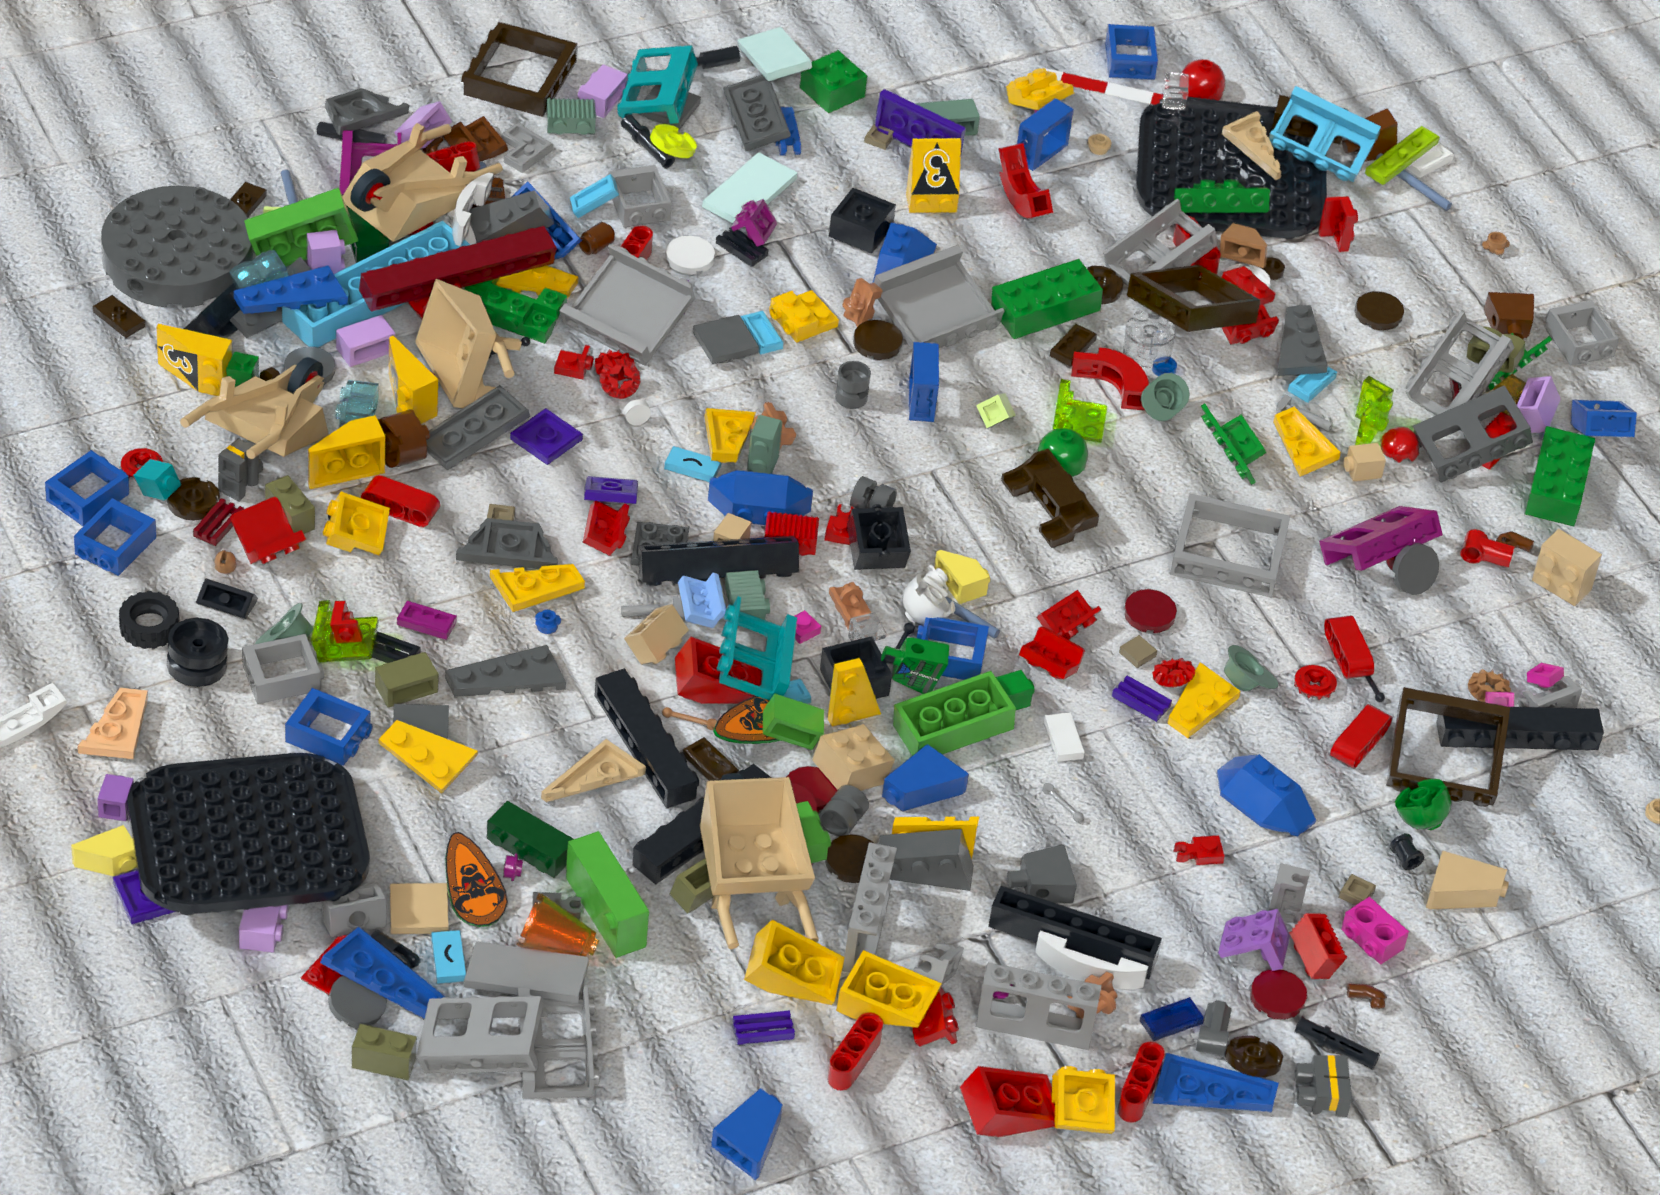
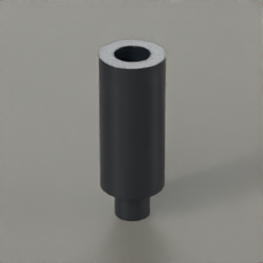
M737 46L701 52L699 57H696L697 67L702 66L703 69L738 63L741 59Z

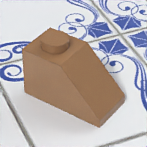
M1233 223L1221 235V257L1261 268L1266 267L1267 244L1256 229Z

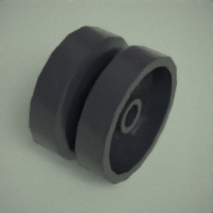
M189 618L176 623L168 636L167 668L169 674L176 681L194 687L208 686L219 681L224 676L227 668L229 638L226 630L219 623L206 618Z

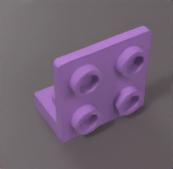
M1263 910L1253 915L1238 916L1226 921L1218 951L1220 958L1260 949L1264 961H1268L1272 971L1283 969L1290 934L1279 910Z

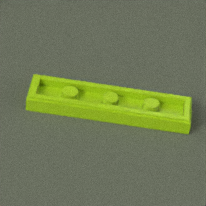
M1420 126L1366 167L1365 175L1385 185L1437 145L1440 136Z

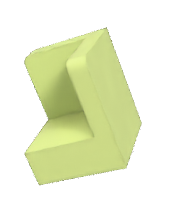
M1006 393L998 394L976 405L986 428L1016 416Z

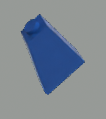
M927 744L884 778L882 797L902 812L963 795L967 789L969 773Z
M760 1088L713 1128L711 1147L754 1180L758 1179L779 1128L783 1104L774 1095H769Z

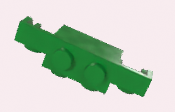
M500 278L470 285L463 289L481 297L493 326L544 344L552 335L560 315L559 310L567 303L568 296L544 288L538 298L534 299L497 286L496 283Z

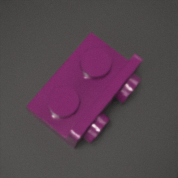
M764 199L757 202L750 200L741 207L742 210L735 216V221L731 228L735 231L745 226L748 237L758 247L766 243L778 222Z

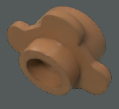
M1491 232L1487 237V241L1482 243L1484 249H1488L1490 252L1502 255L1504 249L1510 245L1507 237L1501 232Z

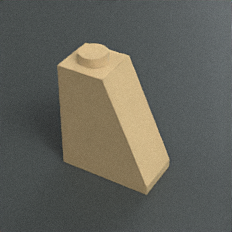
M1442 850L1426 908L1496 907L1499 896L1505 898L1509 882L1504 880L1507 869Z

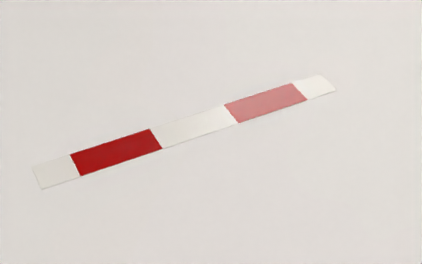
M1045 68L1046 71L1055 72L1057 80L1089 91L1152 105L1158 104L1160 99L1172 97Z

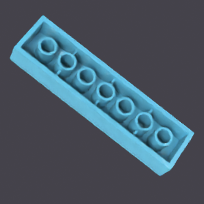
M441 221L335 273L336 279L348 297V305L329 302L326 303V307H315V304L300 305V309L293 310L282 307V322L306 345L318 348L336 339L337 329L383 315L405 304L402 303L371 312L359 291L361 273L392 264L407 262L415 258L430 256L438 252L453 250L461 246L455 244L452 228L444 221ZM464 240L461 246H468L470 244Z

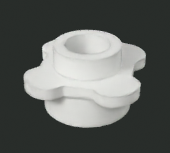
M929 565L927 567L929 572L926 575L937 581L947 591V575L940 568L935 570L932 565Z

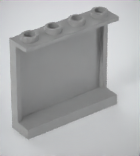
M609 244V257L573 305L569 306L565 303L559 310L563 324L615 351L620 349L622 354L629 353L630 358L646 366L695 300L693 287L686 279H678L672 276L669 271L651 265L645 258H637L631 255L625 248H617Z
M959 245L883 272L875 277L874 283L883 291L878 301L895 326L901 331L912 350L914 342L939 344V348L946 345L952 346L959 340L967 337L973 338L982 331L993 330L1000 325L1005 310L1001 308L995 311L960 262L963 251Z

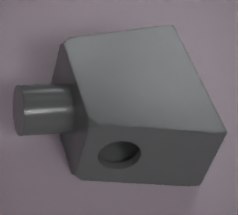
M1065 845L1026 853L1022 856L1020 870L1008 871L1007 873L1009 888L1024 887L1026 894L1053 903L1074 902L1077 884Z

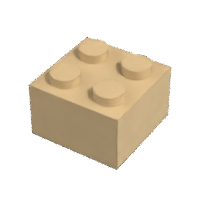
M1558 529L1542 544L1532 581L1571 605L1576 606L1592 590L1602 554Z
M863 724L822 735L812 761L837 790L843 785H851L862 791L884 785V778L890 774L895 759Z

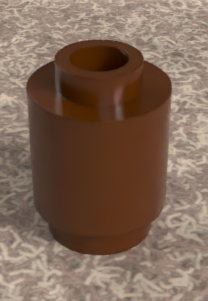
M599 222L582 233L580 237L582 241L579 243L580 249L587 255L597 254L614 242V229L605 222Z

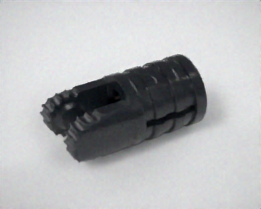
M376 930L371 935L373 939L410 969L417 967L421 963L420 957L415 952H412V950L403 946V944L395 939L390 938V936L383 934L382 931Z

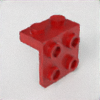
M271 497L232 514L230 518L250 564L261 561L262 565L277 559L275 554L284 550L285 554H289L300 549L299 543L306 540L302 530L296 533L293 532L277 497Z

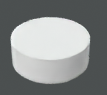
M637 399L625 406L624 415L628 423L641 425L650 418L651 411L647 402Z

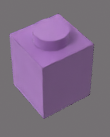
M105 775L97 799L98 817L127 821L129 815L127 798L134 783V778L121 775Z

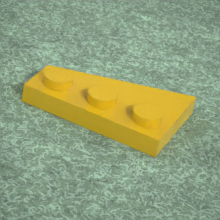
M542 266L501 277L496 285L512 289V291L520 294L522 290L535 291L538 296L544 288H548L568 295V299L578 285V276L549 266Z
M1291 407L1274 415L1273 423L1300 477L1340 459L1341 452L1297 408Z
M706 408L704 417L711 461L737 463L751 425L754 422L756 412Z
M574 564L541 566L539 570L525 571L524 567L514 568V572L500 573L499 569L490 570L491 580L512 612L585 589V580Z
M860 658L834 664L828 721L831 727L880 715L878 703Z
M1200 662L1195 670V677L1185 687L1169 715L1167 724L1186 738H1189L1238 700L1241 691Z
M396 720L378 739V743L441 794L478 755V750Z
M970 816L969 821H956V817H945L944 821H931L928 817H895L892 834L962 829L972 859L980 816Z

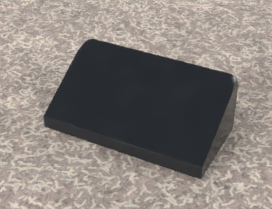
M205 578L195 603L246 620L255 606L258 597L253 593Z

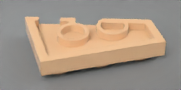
M120 688L104 709V715L98 723L95 722L90 728L88 737L85 740L82 739L79 743L78 754L134 759L148 700V690Z

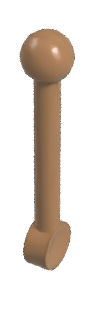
M669 707L662 710V715L666 718L672 716L706 725L709 730H713L717 722L716 719L712 718L704 720L674 712Z

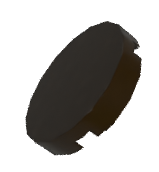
M1093 265L1087 267L1088 271L1103 289L1101 304L1113 303L1120 298L1123 292V279L1121 276L1119 278L1113 269L1105 266Z
M1372 291L1364 293L1358 298L1355 306V315L1362 324L1365 325L1367 323L1371 325L1372 329L1390 330L1396 328L1399 322L1402 321L1404 307L1400 300L1393 295Z
M870 320L859 324L854 331L853 337L855 349L865 357L867 355L873 356L875 360H885L896 356L900 352L903 341L901 331L894 324L882 320Z
M198 477L183 478L180 480L182 485L167 498L169 510L175 516L184 520H202L220 500L219 490L209 480L205 482L200 481Z
M853 834L834 839L831 842V846L828 847L827 860H825L827 870L831 874L833 872L838 876L837 879L843 882L859 883L869 842L873 843V841Z
M1243 1035L1230 1040V1044L1227 1045L1225 1058L1232 1068L1243 1074L1253 1077H1269L1280 1071L1283 1054L1272 1042L1268 1041L1265 1044L1260 1042L1261 1038L1257 1036Z

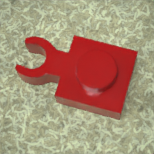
M839 504L836 516L830 515L824 540L850 545L847 523L851 510L854 507L851 506L850 511L845 513L841 511L842 504Z
M1219 835L1192 837L1191 844L1180 841L1174 845V852H1183L1177 853L1176 862L1182 863L1189 859H1195L1196 865L1224 863L1225 855Z

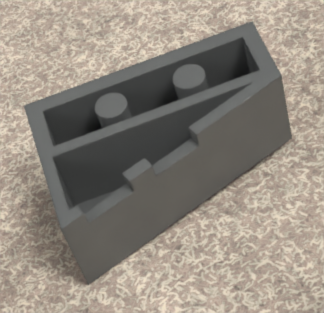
M535 190L472 208L469 211L477 243L499 238L507 234L526 231L530 228L541 226L548 228L554 224L550 207Z
M962 829L880 835V845L897 848L890 880L971 891L974 865Z

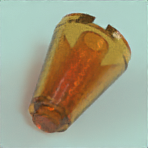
M539 892L536 900L541 901V903L535 901L520 935L525 940L519 938L516 945L528 949L584 957L587 954L593 956L599 940L595 938L597 932L546 895Z

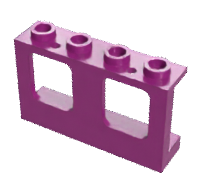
M343 130L339 186L341 194L345 193L360 169L362 157L377 156L404 143L401 142V132H398L397 144L353 143V131Z
M1398 506L1322 539L1319 543L1325 565L1352 555L1355 569L1362 571L1398 555L1408 545L1411 546L1414 543L1424 544L1442 536L1443 533L1436 510Z

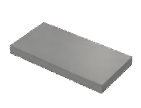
M476 941L464 979V987L518 995V988L530 987V995L541 996L542 999L578 1004L589 966V957Z

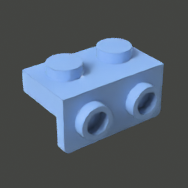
M712 573L706 582L687 576L681 577L678 581L685 621L714 628L726 612L719 574Z

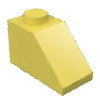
M943 550L936 551L934 568L935 570L940 568L947 575L946 585L948 590L959 604L987 595L990 575L976 559Z
M124 825L71 845L72 863L76 868L116 876L137 867L133 839Z

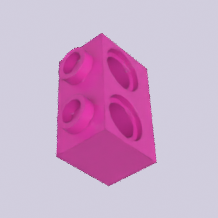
M1371 897L1366 898L1346 911L1341 928L1349 939L1356 942L1368 956L1374 958L1380 965L1404 950L1409 931Z

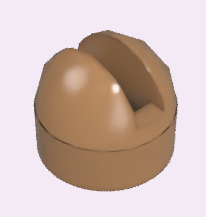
M226 550L220 551L215 557V569L223 574L233 572L236 569L235 555L232 552H226Z

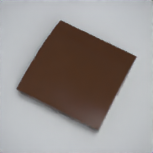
M484 116L467 126H464L460 121L451 127L449 134L442 136L449 146L462 142H474L477 147L479 162L494 158L508 151L505 141Z

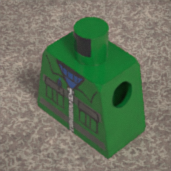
M908 637L900 649L885 646L881 661L893 664L892 679L919 693L926 694L933 691L948 665L950 645Z

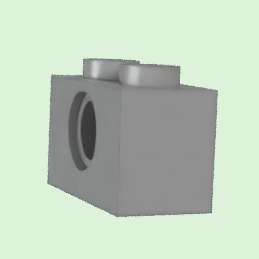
M378 882L361 885L337 901H322L323 922L330 937L347 935L357 927H360L363 931H370L386 926V898Z

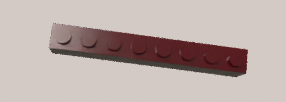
M545 226L530 228L526 231L507 234L499 238L484 240L476 244L461 246L453 250L438 252L430 256L415 258L376 270H369L361 273L359 291L372 312L429 297L436 279L451 285L458 282L463 288L554 264L557 247Z

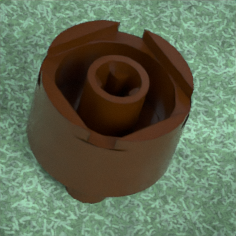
M412 409L378 419L385 435L386 466L389 468L400 467L427 457L426 440L430 438L429 430L426 425H421Z

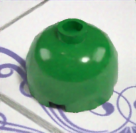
M1057 428L1049 431L1041 439L1037 452L1049 448L1064 470L1072 477L1079 475L1085 470L1088 448L1084 438L1079 433L1067 428Z
M1440 779L1422 780L1417 782L1418 788L1412 791L1409 787L1404 789L1395 800V806L1402 820L1414 829L1434 830L1440 827L1451 810L1450 794L1443 781Z

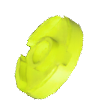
M658 124L653 128L650 139L663 152L679 158H690L694 155L697 144L695 139L687 132L681 134L678 132L679 129L668 124Z

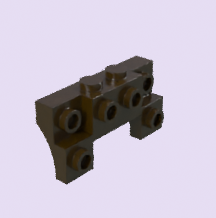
M1049 448L1035 452L1020 466L1002 473L1001 481L1013 497L1032 492L1052 520L1039 526L1040 534L1051 548L1072 542L1076 533L1098 526L1099 514L1087 500L1085 493L1077 487L1072 476L1064 470Z

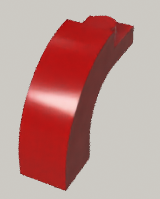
M1024 143L998 148L1003 170L999 172L1001 182L1008 200L1017 213L1025 218H1034L1054 213L1049 189L1038 188L1031 177Z
M1099 347L1098 354L1074 352L1071 377L1107 381L1119 391L1121 409L1145 411L1141 397L1142 392L1149 385V381L1145 371L1135 360L1121 352Z

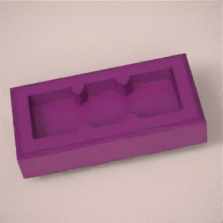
M406 601L397 617V625L445 640L448 639L457 623V615L411 601Z

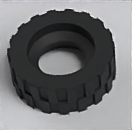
M147 591L131 595L126 601L124 600L122 607L119 609L121 636L125 638L127 643L142 649H155L167 645L170 630L179 622V608L176 602L170 596L164 595L161 592ZM143 614H157L162 616L163 621L155 626H142L136 623V618Z

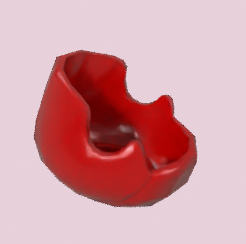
M1407 427L1392 428L1380 439L1383 454L1386 457L1393 458L1398 463L1406 458L1413 462L1419 455L1417 435Z

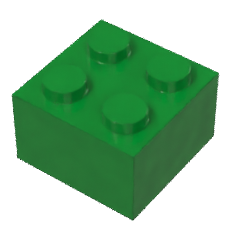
M839 50L812 61L811 69L801 71L799 88L828 114L865 97L868 75Z

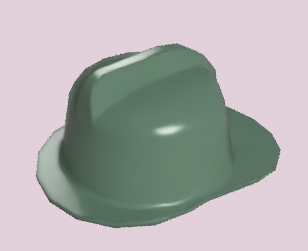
M1164 373L1151 382L1142 392L1141 401L1143 408L1153 419L1167 421L1173 418L1188 403L1190 397L1189 387L1179 375Z
M297 603L289 609L280 621L267 630L255 644L306 634L308 637L313 631V627L301 613L302 603Z
M1232 645L1228 648L1229 659L1224 667V673L1237 689L1250 691L1258 685L1268 689L1278 688L1279 683L1277 679L1259 663L1252 653L1238 645Z

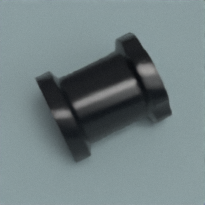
M1405 833L1397 836L1390 843L1391 851L1398 855L1404 870L1415 869L1424 861V854L1416 849L1410 834Z

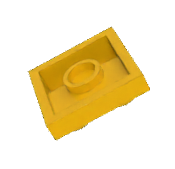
M1045 68L1035 69L1028 73L1026 77H1018L1006 86L1010 104L1035 110L1041 109L1055 98L1062 100L1074 94L1073 85L1057 80L1056 73L1046 71Z
M812 290L797 296L793 291H789L771 298L769 307L771 317L783 327L785 333L790 335L796 343L838 327L839 319Z
M340 492L335 500L329 502L326 514L330 515L331 518L330 521L326 522L323 529V536L327 537L326 544L350 553L356 547L380 555L384 547L390 508Z
M1063 1066L1052 1075V1103L1055 1104V1128L1112 1134L1115 1131V1074H1106L1101 1069H1092L1088 1072L1078 1071V1068L1074 1066Z

